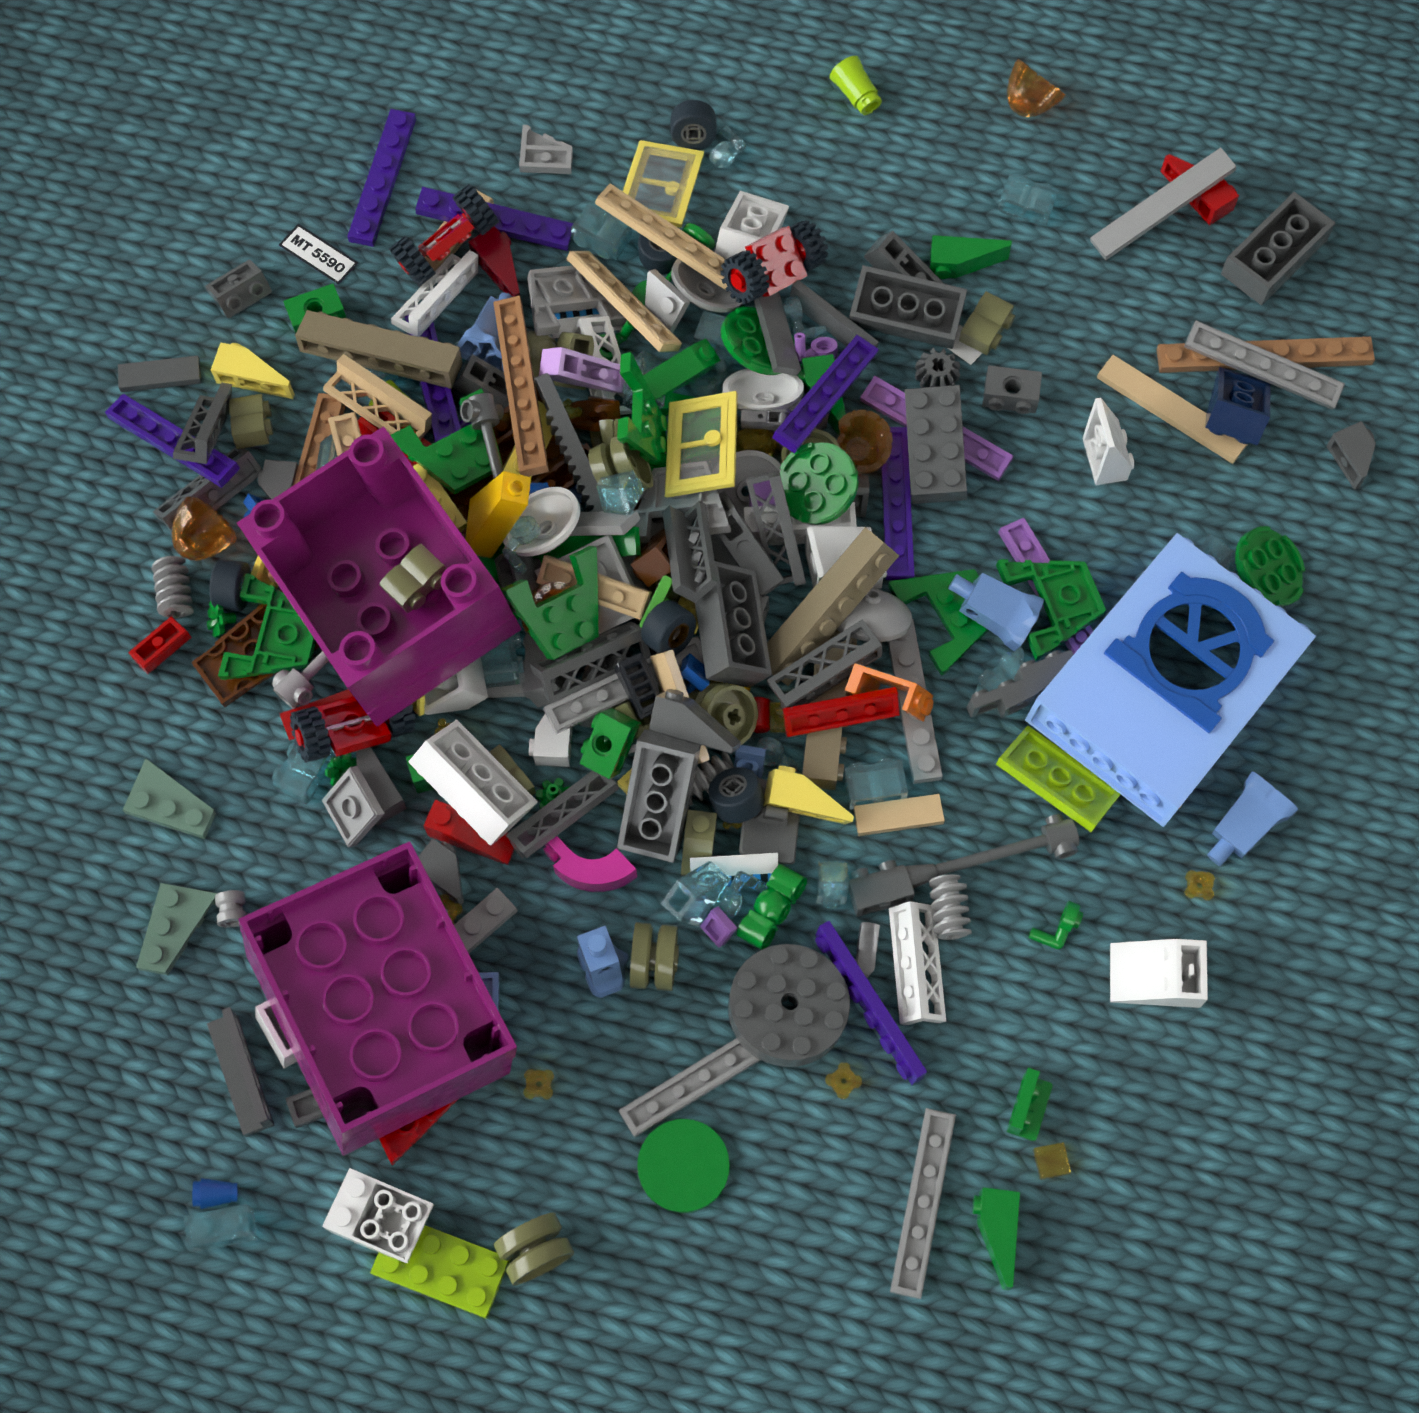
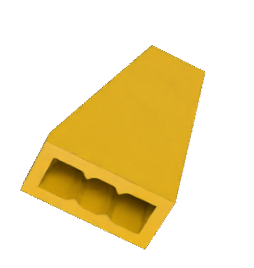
M503 471L470 499L465 540L477 556L493 557L526 509L529 500L531 477Z

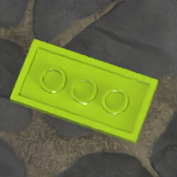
M1028 725L996 763L1001 769L1090 832L1094 830L1121 795L1076 759Z
M425 1225L408 1263L378 1252L370 1274L487 1319L510 1260H500L496 1252Z

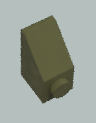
M688 810L681 876L691 877L690 858L713 857L717 813Z

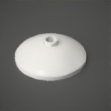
M747 368L737 371L726 378L723 383V393L736 391L738 394L737 409L741 411L742 409H788L794 403L801 400L804 393V385L798 376L783 373L763 375Z
M562 487L544 488L530 494L528 506L512 527L503 543L510 552L519 556H537L555 549L575 529L580 517L579 501L571 491Z

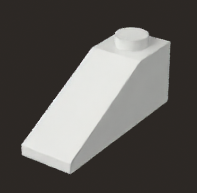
M544 714L535 729V739L530 738L529 756L534 757L536 766L570 767L573 727L555 734L546 714Z

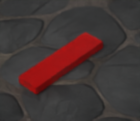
M896 687L782 708L787 737L900 716Z

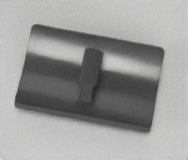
M758 777L765 795L767 780ZM771 805L763 806L755 817L749 821L742 822L740 854L778 853L779 864H794L800 814L788 812L786 808Z

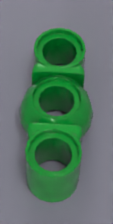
M782 864L778 865L766 883L768 889L763 890L758 895L754 903V911L750 909L741 921L737 930V936L761 950L768 948L776 932L779 930L776 925H780L787 918L791 904L794 905L807 885V878Z

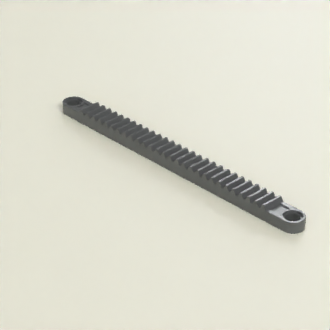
M545 373L535 377L536 388L547 410L546 424L550 425L551 435H555V444L559 445V452L564 455V463L568 464L569 474H573V483L577 484V492L582 494L581 501L586 503V512L611 511L605 495L592 473L589 460L550 375ZM622 557L634 586L647 590L645 583L640 581L633 572V567L631 566V563L634 561L633 557ZM650 596V599H649V602H648V606H649V604H650V602H651V600H652L651 596ZM649 647L650 652H655V654H658L656 651ZM683 679L684 684H685V687H686V685L689 683V681L686 680V679Z

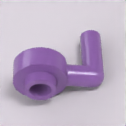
M796 333L794 335L795 350L799 363H801L802 358L833 354L835 359L838 355V344L833 338H817L812 341L811 348L806 350L805 334Z

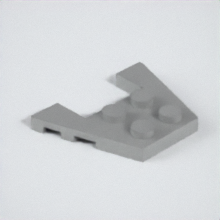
M573 265L529 271L527 279L536 336L557 334L561 325L554 313L596 308L601 317L609 316L612 327L623 326L627 321Z
M707 462L683 464L680 467V480L711 475ZM666 467L653 468V487L642 492L640 496L642 501L637 510L640 520L634 525L639 527L640 543L650 542L652 518L663 517L662 512L669 505L685 514L699 500L706 504L710 535L731 532V527L717 490L667 498L665 497Z

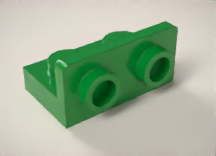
M1028 1068L1023 1075L1006 1132L1030 1141H1036L1053 1085L1050 1082L1038 1079L1040 1071Z

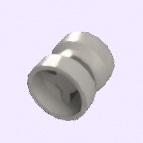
M229 890L215 895V904L220 908L217 914L218 926L226 928L239 926L238 919L247 915L242 907L246 902L243 891Z

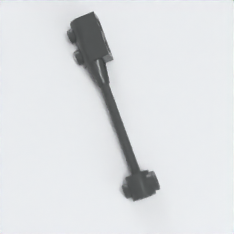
M480 393L463 401L460 413L464 422H471L473 429L482 430L493 479H495L503 472L493 427L497 426L503 418L504 409L501 404H495L493 394ZM505 546V552L494 559L501 589L523 579L528 581L535 605L546 600L547 598L541 584L536 583L537 576L534 571L541 568V561L538 558H533V556L515 555ZM506 599L511 611L515 612L516 610L512 604Z
M1055 814L1045 819L1047 825L1041 827L1042 835L965 857L936 865L905 866L903 864L897 866L895 860H890L879 865L880 871L870 874L867 868L857 869L851 872L852 879L847 880V888L856 917L913 901L914 888L929 882L934 877L1044 846L1050 854L1054 853L1056 859L1073 856L1078 852L1077 846H1079V836L1075 823L1071 818L1064 820L1062 814Z

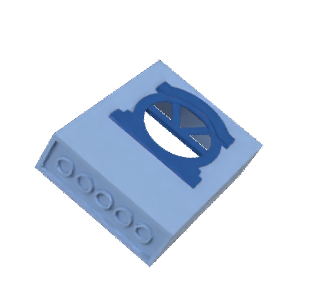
M1176 533L1038 696L1025 721L1164 827L1314 640L1316 635L1306 625L1298 623L1287 615L1283 608L1275 606L1264 598L1260 591L1244 583L1236 573L1228 571L1221 566L1213 556L1205 554L1198 549L1190 539ZM1189 605L1187 634L1167 620L1164 614L1175 607ZM1206 605L1221 612L1231 621L1235 630L1198 642L1201 606ZM1154 625L1219 673L1225 680L1216 686L1202 690L1181 688L1166 680L1154 666L1150 655L1149 641ZM1235 642L1240 644V655L1235 668H1231L1210 652V650Z

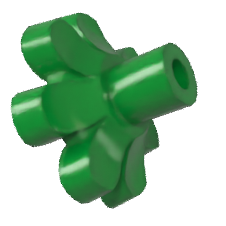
M210 601L208 617L211 620H208L206 625L208 630L213 629V636L217 638L224 634L226 624H234L236 622V615L234 612L225 613L221 605L217 604L213 607Z
M351 753L341 755L340 758L333 756L325 769V775L331 778L330 784L332 786L338 782L350 767L357 766V758L352 757Z
M557 778L554 784L548 780L542 783L543 789L537 790L535 794L537 800H542L539 809L570 787H563L564 781L560 778Z

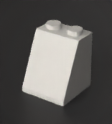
M807 527L805 555L813 588L865 527ZM887 572L883 574L872 588H882L883 578L887 576Z

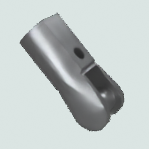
M742 409L741 428L776 431L791 411L787 409ZM770 418H778L777 422H770Z
M862 922L860 924L855 959L866 978L871 975L875 968L880 925L870 922Z

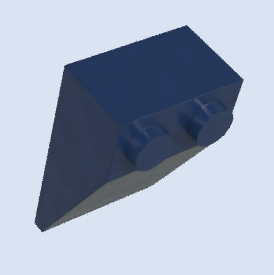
M1219 367L1206 414L1205 428L1216 435L1222 436L1225 434L1233 437L1242 444L1251 443L1258 445L1270 419L1271 384Z

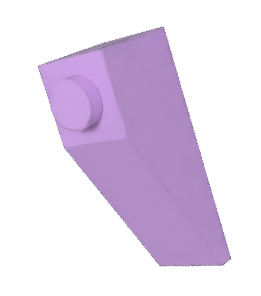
M563 347L542 350L539 376L548 373L553 381L619 394L623 393L625 380L620 375V364Z

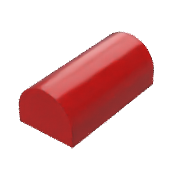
M171 616L128 653L144 672L150 674L192 637Z

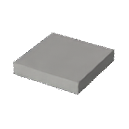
M358 766L350 767L322 799L348 847L356 846L385 814Z

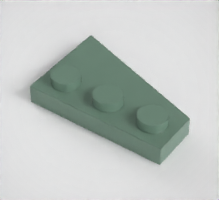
M145 759L123 808L125 814L202 839L206 838L216 815L214 809L148 759Z
M161 883L136 968L141 971L168 976L188 946L187 942L196 928L201 926L205 920L204 916L210 907L215 905V895L217 893Z

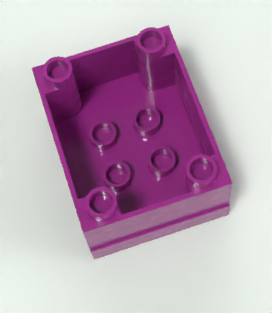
M384 426L371 435L358 437L352 442L350 449L272 500H263L257 503L248 516L237 522L346 687L377 727L522 630L496 581ZM422 544L447 569L441 577L442 587L429 592L425 603L419 609L407 613L382 589L379 583L390 570L401 563L413 548Z
M410 841L238 919L247 959L343 1156L510 1074L517 1046Z

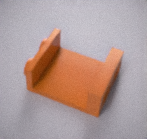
M856 663L854 664L845 691L855 695L876 691L879 689L880 684L896 687V689L908 693L902 707L903 711L922 722L931 713L934 695L917 683Z

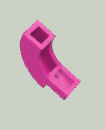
M556 836L546 843L543 849L553 862L558 860L553 865L555 874L565 883L580 890L589 892L611 891L621 888L637 878L636 868L617 848L603 858L585 859L574 854Z

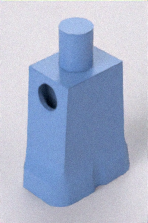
M501 293L498 299L490 296L474 325L466 330L457 344L460 347L463 359L467 360L474 354L504 372L493 302L513 297L511 294Z
M984 573L973 583L956 574L948 587L949 590L965 598L959 610L961 613L997 635L1013 651L1017 650L1026 639L1039 617L1044 599L1041 597L1023 593Z
M1252 771L1243 785L1242 795L1214 829L1212 835L1219 842L1211 849L1207 856L1218 866H1221L1233 852L1242 859L1275 825L1290 819L1298 811L1297 806L1260 775Z
M606 926L578 935L577 957L582 970L586 972L585 979L591 993L596 997L602 998L622 990L625 983V966L629 960V955L612 943Z

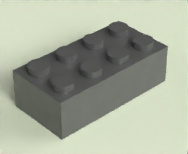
M1293 192L1227 257L1221 275L1262 306L1328 240L1336 222Z
M863 265L850 312V320L864 329L953 349L966 300L967 289Z
M960 385L905 389L912 504L967 500Z
M715 561L718 583L695 603L706 679L750 688L772 675L756 572ZM706 573L701 584L707 579Z
M646 729L643 731L636 744L617 849L672 863L675 861L681 849L701 749L700 744Z

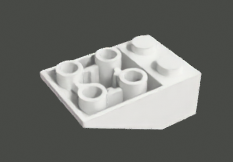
M1167 939L1110 944V1002L1200 1008L1208 1000L1207 941Z
M349 1168L322 1227L361 1246L408 1263L434 1204Z

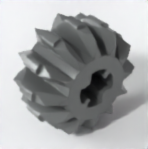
M934 348L930 350V354L923 352L920 360L915 365V379L920 381L921 388L953 386L960 378L959 362L955 361L954 353L946 355L945 349L940 353H937Z

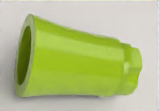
M850 56L833 68L829 76L830 80L840 88L854 108L858 109L864 116L871 114L881 105L882 100L878 95V91L868 77L858 56Z

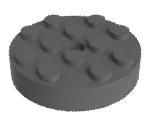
M782 944L765 948L746 960L733 980L728 999L729 1021L735 1036L742 1046L758 1059L782 1067L807 1065L819 1060L831 1051L843 1033L850 1010L847 985L836 966L819 952L793 944ZM788 996L789 1002L793 1003L796 1007L793 1010H787L781 1004L787 1001Z

